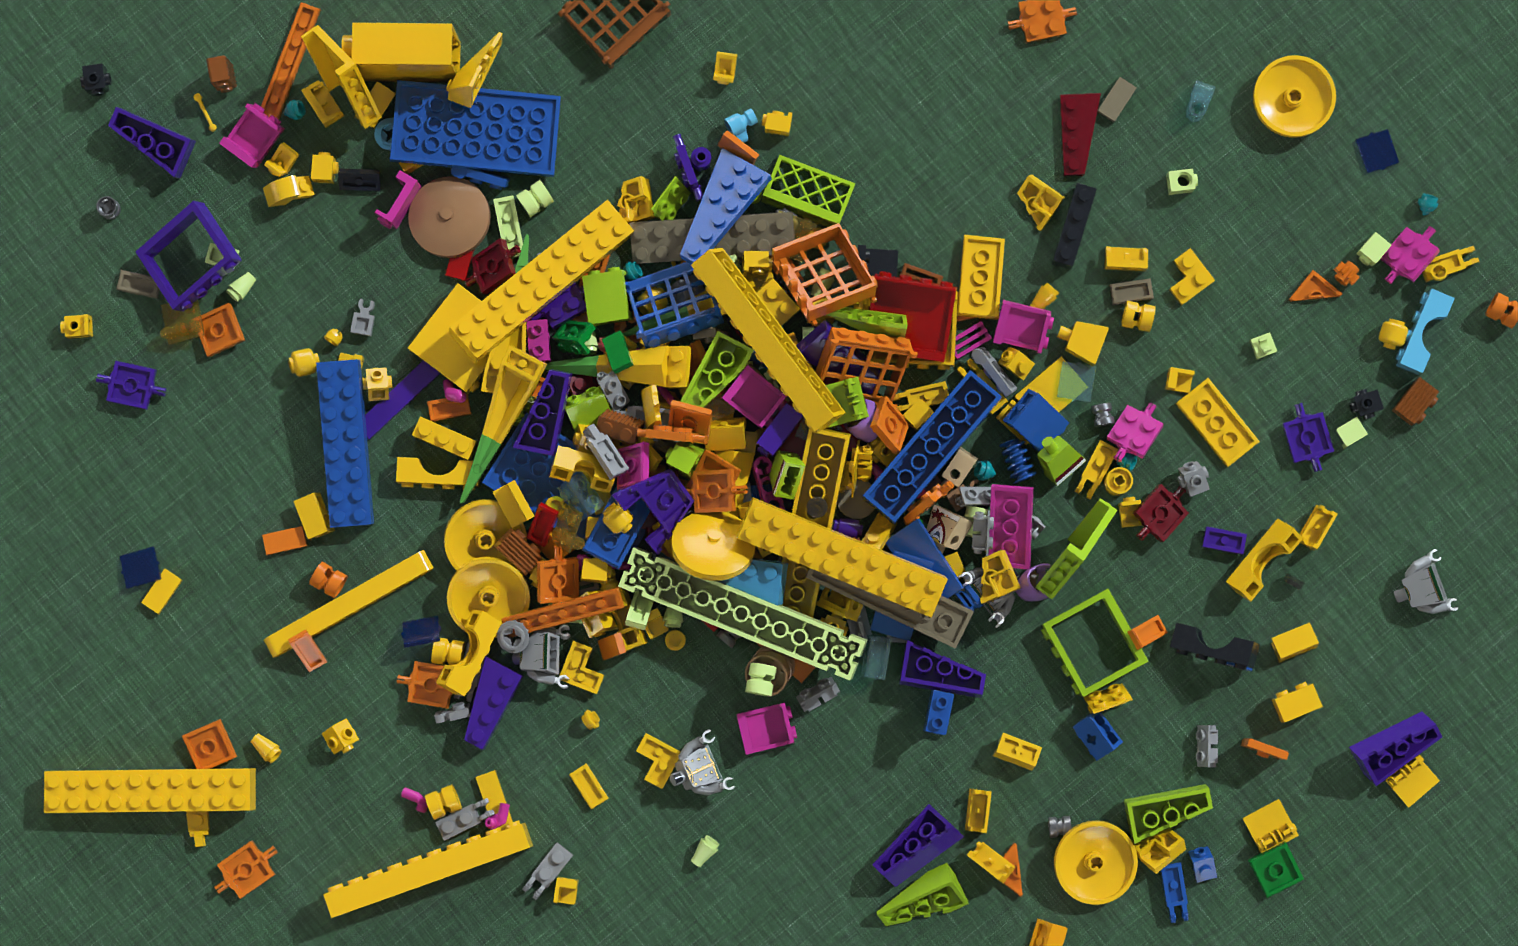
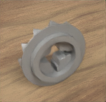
M516 620L506 621L498 629V643L502 649L509 653H519L528 646L530 640L529 630L525 628L523 623ZM513 630L515 631V635L520 637L517 638L515 642L513 641L512 637L508 636V634L513 633Z

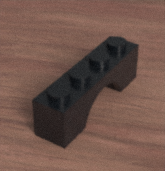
M1080 183L1076 184L1051 264L1069 270L1072 269L1096 194V188Z
M1176 623L1170 647L1176 649L1177 654L1188 656V653L1196 654L1195 658L1207 661L1208 658L1215 659L1214 663L1226 666L1228 662L1234 664V668L1246 671L1247 667L1254 669L1260 644L1234 637L1228 645L1213 649L1205 643L1202 630Z

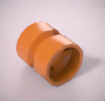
M1497 292L1485 316L1495 321L1500 319L1501 324L1512 329L1518 322V302L1515 300L1510 302L1509 297Z
M322 561L314 571L309 584L318 590L323 588L325 594L335 599L345 585L348 576L339 570L333 571L332 566Z

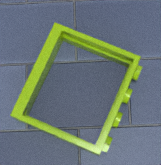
M1109 589L1096 594L1042 624L1043 629H1041V632L1046 641H1051L1053 655L1056 659L1060 658L1063 663L1061 666L1063 673L1066 677L1070 676L1073 684H1071L1072 689L1076 695L1080 694L1081 697H1085L1148 662L1142 648L1137 650L1128 634L1131 628ZM1102 599L1136 661L1085 688L1052 626Z

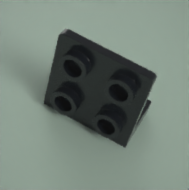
M858 245L859 257L866 262L871 276L879 274L880 271L892 273L891 276L897 277V250L866 249V245ZM862 285L855 286V289L862 287Z

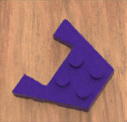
M671 469L665 470L612 495L624 511L640 498L643 500L660 523V526L645 539L657 555L662 551L661 547L666 539L669 540L672 536V530L677 522L683 519L694 502V499Z

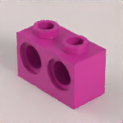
M548 320L527 321L529 355L544 363L552 362Z

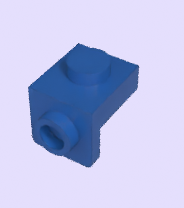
M1208 846L1198 847L1188 852L1197 883L1217 878L1214 858Z

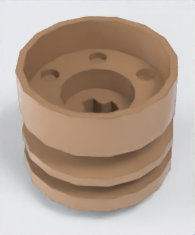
M762 646L748 662L745 669L746 682L751 679L748 675L750 663L771 664V666L777 667L775 679L771 680L773 684L772 696L776 695L784 689L793 676L795 660L791 656Z

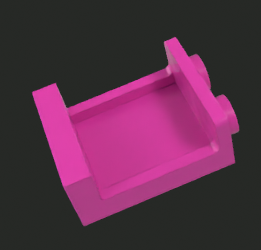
M254 103V105L246 104L245 108L247 109L228 137H223L219 144L250 167L258 168L285 128L280 125L281 121L273 115L267 116L263 113L265 109Z
M401 170L396 175V179L404 187L388 214H384L378 209L374 212L378 216L377 220L380 221V224L388 229H391V227L398 229L410 209L411 202L422 188L416 179Z
M1003 300L993 343H1006L1035 350L1041 354L1042 349H1047L1049 337H1046L1047 329L1051 330L1054 318L1051 317V311Z
M748 365L722 397L723 400L761 429L763 426L768 428L775 419L772 415L776 409L781 411L787 403L785 400L786 396Z
M785 703L736 714L746 755L792 744L794 739L797 738L795 726L791 727L789 718H793L790 706H785Z

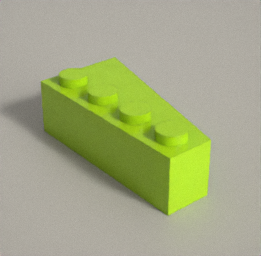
M679 441L674 448L670 447L666 453L665 458L668 468L690 480L693 471H695L706 450L705 444H691V442Z
M1206 784L1124 799L1130 836L1134 844L1213 808L1210 790Z

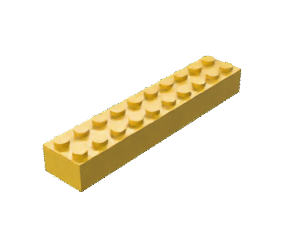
M606 200L451 325L449 333L469 357L477 363L626 242L634 230L613 205Z
M723 248L709 249L691 264L694 269V275L705 283L706 291L716 298L719 302L718 307L720 310L728 314L731 318L732 326L740 330L743 334L744 342L748 346H752L756 352V358L766 365L770 377L778 381L781 385L780 390L782 393L790 397L793 401L794 409L806 419L805 423L811 430L816 432L828 428L846 413Z
M809 428L802 460L805 464V469L795 494L793 514L832 529L851 434L830 429H822L815 432ZM783 557L782 562L788 563L782 605L814 618L820 584L805 577L809 567Z
M752 497L737 533V538L931 618L948 580L942 574Z
M256 768L44 771V813L256 810Z
M518 820L507 824V829L501 831L500 827L487 831V836L483 838L479 834L467 838L466 844L461 845L459 841L446 846V851L442 852L441 848L426 853V858L422 859L420 855L408 859L407 865L402 866L400 862L387 867V872L383 873L382 869L367 874V879L363 880L362 876L349 880L347 881L348 885L345 887L342 883L327 888L328 893L323 895L330 916L333 918L530 848L533 844L526 823L520 824Z

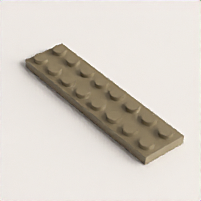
M793 212L741 215L714 249L723 248L729 256L736 254L737 257H743L744 251H769V255H772V248L795 240ZM694 218L629 223L634 230L631 235L633 262L636 261L639 264L685 261L681 259L680 253Z
M809 568L805 576L955 649L974 612L941 595L931 618Z

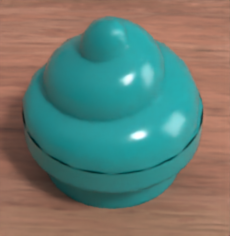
M294 99L289 101L284 110V115L293 120H299L306 114L305 106L301 100Z
M1422 194L1417 203L1423 215H1428L1438 207V198L1433 195Z
M636 261L626 263L623 268L626 271L625 280L632 281L643 275L642 269Z
M1126 453L1121 462L1117 460V464L1132 471L1137 463V456Z
M986 460L978 461L974 468V476L981 481L988 480L996 475L992 464Z

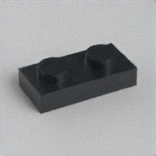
M342 168L338 170L339 190L380 191L381 189L380 170Z

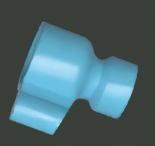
M750 108L744 111L743 115L736 113L725 118L724 122L727 130L745 143L748 141L746 127L758 123L754 111Z

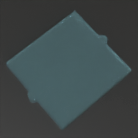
M1062 361L1057 397L1071 399L1072 402L1076 400L1091 402L1096 367L1082 365L1081 362L1076 364Z

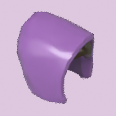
M864 399L869 417L844 423V427L857 439L870 443L878 437L870 427L877 404L871 400Z
M1042 563L1033 566L1018 578L1021 589L1015 592L1021 599L1032 602L1049 598L1035 587L1046 574V568H1050V564Z

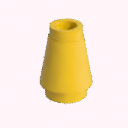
M1046 283L1040 287L1030 306L1044 309L1057 299L1056 296L1059 292L1049 283Z
M259 733L251 740V743L264 761L273 763L282 753L279 745Z

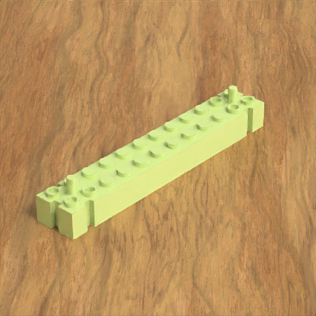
M634 547L627 562L632 565L631 569L623 572L618 587L633 593L637 592L638 589L642 590L641 596L825 671L832 667L836 669L835 675L847 680L853 679L859 664L854 662L856 656H862L868 641L867 639L851 634L849 638L843 636L844 630L783 605L777 606L722 582L697 578L687 573L674 561L661 556L656 557V559L651 558L652 553L642 548Z

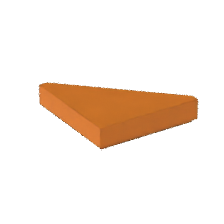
M1312 270L1289 298V301L1340 297L1343 293Z
M1013 843L1003 858L1016 868L1004 884L1021 897L1023 893L1017 844Z

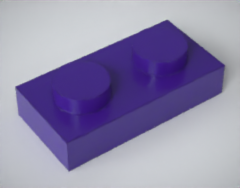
M1206 526L1202 547L1243 555L1247 534Z

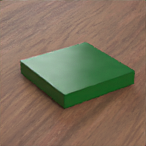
M1285 841L1248 860L1267 898L1304 880Z

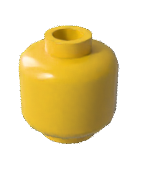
M651 287L653 296L665 292L662 288ZM647 289L638 297V301L649 298ZM667 298L655 301L657 309L661 310L667 307ZM651 303L638 307L643 315L654 312Z
M1389 318V321L1383 322L1378 339L1384 343L1383 347L1395 350L1396 346L1402 347L1405 344L1408 328L1405 326V322Z
M310 348L294 351L291 353V357L288 358L291 373H295L298 377L316 373V363L320 362L318 354H313Z
M612 503L602 513L604 515L602 521L614 534L620 532L625 534L633 526L631 524L633 520L632 513L628 509L624 511L618 504Z

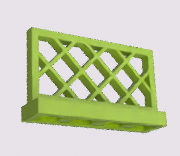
M779 155L771 174L772 179L764 190L761 202L779 209L787 208L802 218L830 227L841 223L856 183ZM781 162L789 164L792 171L782 175L779 169ZM803 170L809 172L811 178L801 182L797 173ZM794 174L798 184L788 187L784 178ZM822 177L828 179L830 185L820 189L816 180ZM781 180L785 189L776 191L771 189L773 182ZM813 182L817 191L807 194L803 185ZM844 185L849 187L847 194L839 196L835 187ZM800 187L804 196L797 199L792 196L790 191ZM832 189L836 198L826 202L822 192ZM819 194L823 203L817 206L813 205L809 198ZM838 201L841 207L840 213L832 212L828 205Z

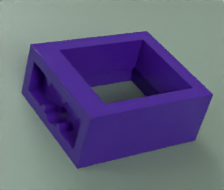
M786 403L756 442L757 452L766 458L768 456L773 458L802 420L803 415Z

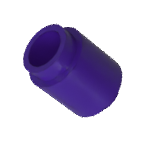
M704 147L694 149L690 159L692 167L697 171L706 170L711 163L710 151ZM698 156H702V157H704L705 159H704V160H699L697 157H698Z
M840 517V519L835 518L833 530L857 539V537L862 536L863 525L859 524L860 520Z

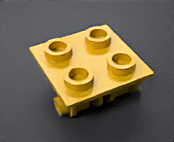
M860 440L857 442V447L852 449L851 460L854 461L849 463V473H851L852 477L849 476L848 489H851V498L854 496L857 479L867 482L872 477L873 449L870 445L860 446Z
M1123 683L1112 684L1105 690L1094 691L1084 697L1088 704L1089 713L1093 712V714L1133 700Z
M1420 754L1385 779L1408 808L1440 781L1423 762L1424 759Z
M1279 799L1242 818L1261 853L1284 841L1288 842L1299 836L1295 824L1291 822Z

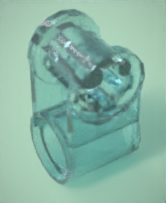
M1198 80L1195 81L1186 109V117L1190 121H1200L1205 115L1213 97L1215 86ZM1195 107L1198 108V112H1199L1198 114L1194 113V112H1195V109H1194Z

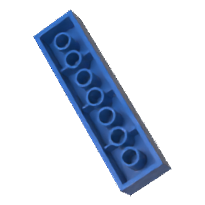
M361 360L318 362L316 367L330 528L374 524Z
M970 370L866 491L863 499L895 525L1001 401L1002 396Z

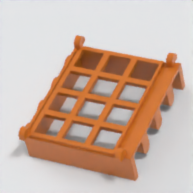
M839 223L772 248V262L808 323L811 322L812 326L818 325L817 318L870 298L872 303L877 302L875 297L876 288L878 287L877 281L874 276L869 274L866 262L860 259L857 247L851 244L848 232L845 229L843 230ZM834 240L840 250L827 255L822 244ZM817 247L823 257L810 262L804 251ZM800 254L805 264L792 269L787 258ZM843 255L849 265L836 270L830 259ZM826 261L832 272L818 276L813 266ZM808 268L814 279L801 283L795 273ZM852 269L858 280L845 284L839 274ZM835 276L840 287L827 291L822 281ZM817 283L822 294L810 298L804 288ZM859 284L862 285V287L849 292L848 290ZM841 291H844L845 293L835 298H831V295H834ZM823 298H826V299H827V301H824V302L819 303V304H817V305H814V304H813V302H816V301L821 300V299H823Z
M831 327L815 372L822 381H824L825 377L838 378V382L858 377L860 385L862 382L876 384L872 394L863 393L864 399L871 400L878 405L879 399L887 396L893 403L910 357L915 359L918 353L913 351L910 339L904 337H892L885 334H873L865 331ZM836 346L850 347L847 358L833 356ZM855 348L869 350L865 361L852 359ZM874 351L888 353L884 364L870 362ZM893 354H899L896 365L889 364ZM831 361L844 363L841 374L827 372ZM849 364L863 366L859 376L846 374ZM868 367L882 368L878 379L864 377ZM887 369L893 370L889 381L883 380ZM880 386H887L884 396H877Z

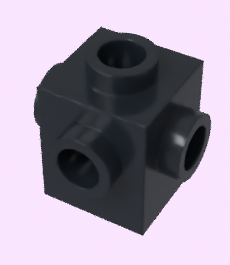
M102 63L82 66L83 77L80 78L82 89H85L92 96H102L104 92H110L109 85H112L111 75L107 73V68Z
M1367 389L1355 392L1356 396L1350 399L1351 403H1349L1351 413L1355 414L1358 418L1363 417V420L1375 417V412L1384 409L1378 389L1367 392Z

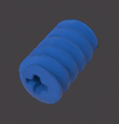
M1018 438L999 445L1001 448H1006L1002 455H1009L1005 459V463H1012L1007 469L1008 471H1014L1010 475V478L1017 479L1013 484L1030 479L1037 474L1034 471H1029L1034 465L1027 464L1031 456H1024L1028 448H1021L1026 442Z

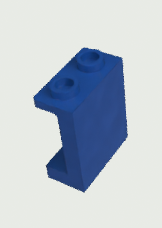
M1031 389L1025 392L1003 419L1008 426L1014 428L1038 452L1044 448L1042 445L1043 439L1046 437L1054 439L1056 436L1063 434L1069 424L1039 393Z
M931 690L923 731L940 735L947 734L954 694Z

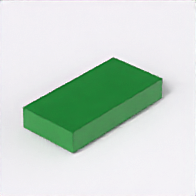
M621 331L602 339L610 365L615 374L634 365Z

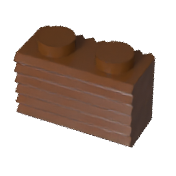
M224 55L206 59L211 84L221 93L233 91L237 84L236 77L234 76L235 73L233 72V64Z
M1418 377L1392 409V412L1411 426L1415 425V423L1420 424L1426 417L1424 412L1428 406L1432 408L1439 398L1436 396L1439 391L1421 377Z
M608 408L599 416L597 429L600 433L607 434L609 438L634 445L638 441L637 430L638 428H644L645 421L644 419L640 420V418L629 417V415L625 416L624 413H617V411L614 412Z
M511 527L494 546L526 576L536 566L537 562L542 560V556L539 554L541 550L533 542L529 544L525 541L527 536L520 529L515 531Z

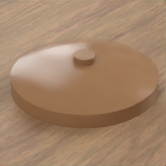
M442 177L424 185L411 202L408 215L409 227L417 243L430 254L443 258L460 257L479 246L488 232L491 218L488 202L480 189L470 181L457 177Z

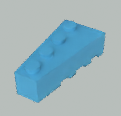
M753 558L751 564L744 572L736 577L720 580L719 582L777 606L782 605L788 563Z

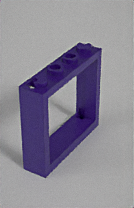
M194 200L136 251V254L171 308L178 311H185L187 308H191L197 299L204 297L212 286L219 284L222 278L227 273L234 271V267L242 261L206 205ZM199 219L224 258L178 297L157 265L154 257L193 222Z

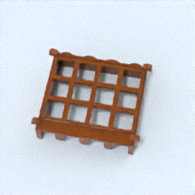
M569 0L563 5L562 10L558 12V16L560 18L563 17L602 59V63L604 65L607 64L612 69L614 62L621 55L623 57L627 55L629 48L636 42L640 43L644 39L643 35L651 28L654 30L665 15L667 17L671 16V11L668 8L671 4L668 1L663 3L661 0H652L656 6L649 13H646L638 5L640 0H629L631 3L619 12L610 3L612 0H602L603 3L592 12L583 0ZM580 4L589 15L581 23L577 24L569 13ZM607 5L616 17L605 26L596 14ZM632 7H635L644 16L634 26L623 17ZM593 18L602 29L593 38H590L582 27ZM620 19L629 28V31L618 40L609 28ZM606 32L615 43L604 53L595 41Z

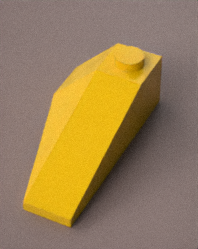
M498 32L456 73L453 80H449L446 88L448 100L468 108L472 107L502 45L503 33Z

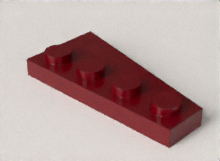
M1101 93L1060 95L1064 177L1085 175Z

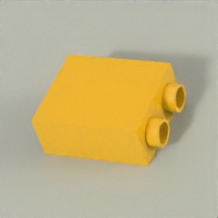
M352 23V35L342 36V50L356 63L364 81L449 82L450 79H454L456 73L460 70L461 42L452 24Z

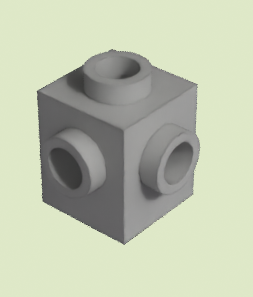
M1191 461L1178 468L1180 474L1177 477L1181 488L1186 489L1190 497L1210 489L1206 479L1209 478V474L1205 466L1202 467L1197 461Z

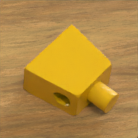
M1076 321L1072 330L1061 326L1057 337L1068 341L1065 348L1066 352L1094 367L1109 328Z

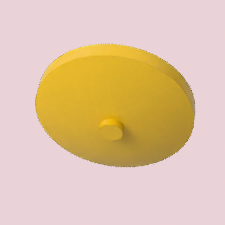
M1297 55L1285 56L1273 61L1261 72L1254 86L1253 103L1259 119L1268 129L1285 137H1304L1319 130L1329 120L1336 103V89L1328 71L1315 60Z
M482 499L470 502L458 509L450 518L444 533V548L451 565L456 570L465 563L480 557H497L510 562L494 546L511 528L496 500ZM523 523L513 528L515 531L520 529L527 536Z
M707 512L690 514L678 523L672 535L671 549L675 561L687 573L704 580L720 581L736 577L749 567L754 557L755 545L737 538V533L742 524L741 519L727 512Z
M480 557L465 563L455 572L448 586L447 606L454 622L465 632L464 626L472 610L484 611L502 622L501 619L503 617L522 613L529 609L530 591L526 578L512 563L501 558Z
M1087 821L1070 829L1060 840L1054 856V870L1062 888L1074 899L1092 905L1109 903L1122 896L1133 883L1138 867L1137 852L1132 840L1119 827L1105 821Z

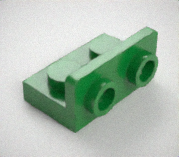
M568 321L559 328L552 339L557 344V348L563 353L588 355L590 350L584 343L590 339L591 334L596 328L589 322Z

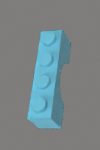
M1430 289L1427 293H1423L1419 302L1422 306L1419 311L1415 312L1411 322L1414 324L1411 330L1408 329L1405 346L1403 349L1400 348L1396 355V360H1398L1396 366L1416 375H1421L1424 372L1431 355L1424 347L1422 341L1424 327L1429 321L1446 318L1455 298L1435 289Z

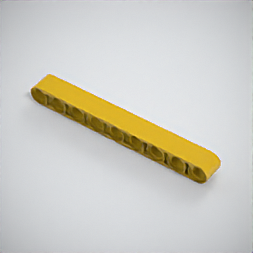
M422 550L266 637L263 641L272 657L276 658L293 649L288 641L293 636L307 630L310 636L314 637L430 572L434 567L426 552Z

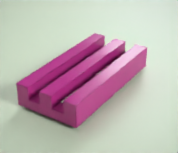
M982 321L956 336V341L976 329H981L980 332L956 345V360L992 339ZM983 334L986 337L981 341L977 342L976 344L972 345L971 347L967 348L966 350L962 351L961 353H957L958 349L962 348L963 346L967 345L968 343L972 342L973 340L977 339Z

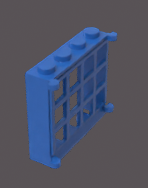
M688 262L630 282H625L639 331L636 332L637 339L642 338L646 349L657 347L724 323L715 297H712L709 293L698 297L694 296L692 288L705 283L702 280L690 283L688 276H691L694 269ZM683 276L686 285L672 290L670 286L671 280ZM664 283L668 291L653 296L651 287ZM647 289L649 298L635 302L633 293ZM688 290L691 299L676 304L674 294ZM670 296L672 306L658 310L655 301ZM712 298L714 307L700 312L697 302ZM651 303L654 312L640 317L637 307ZM693 304L695 314L681 318L678 309ZM674 311L677 320L662 325L659 315ZM656 317L658 327L644 331L642 321Z

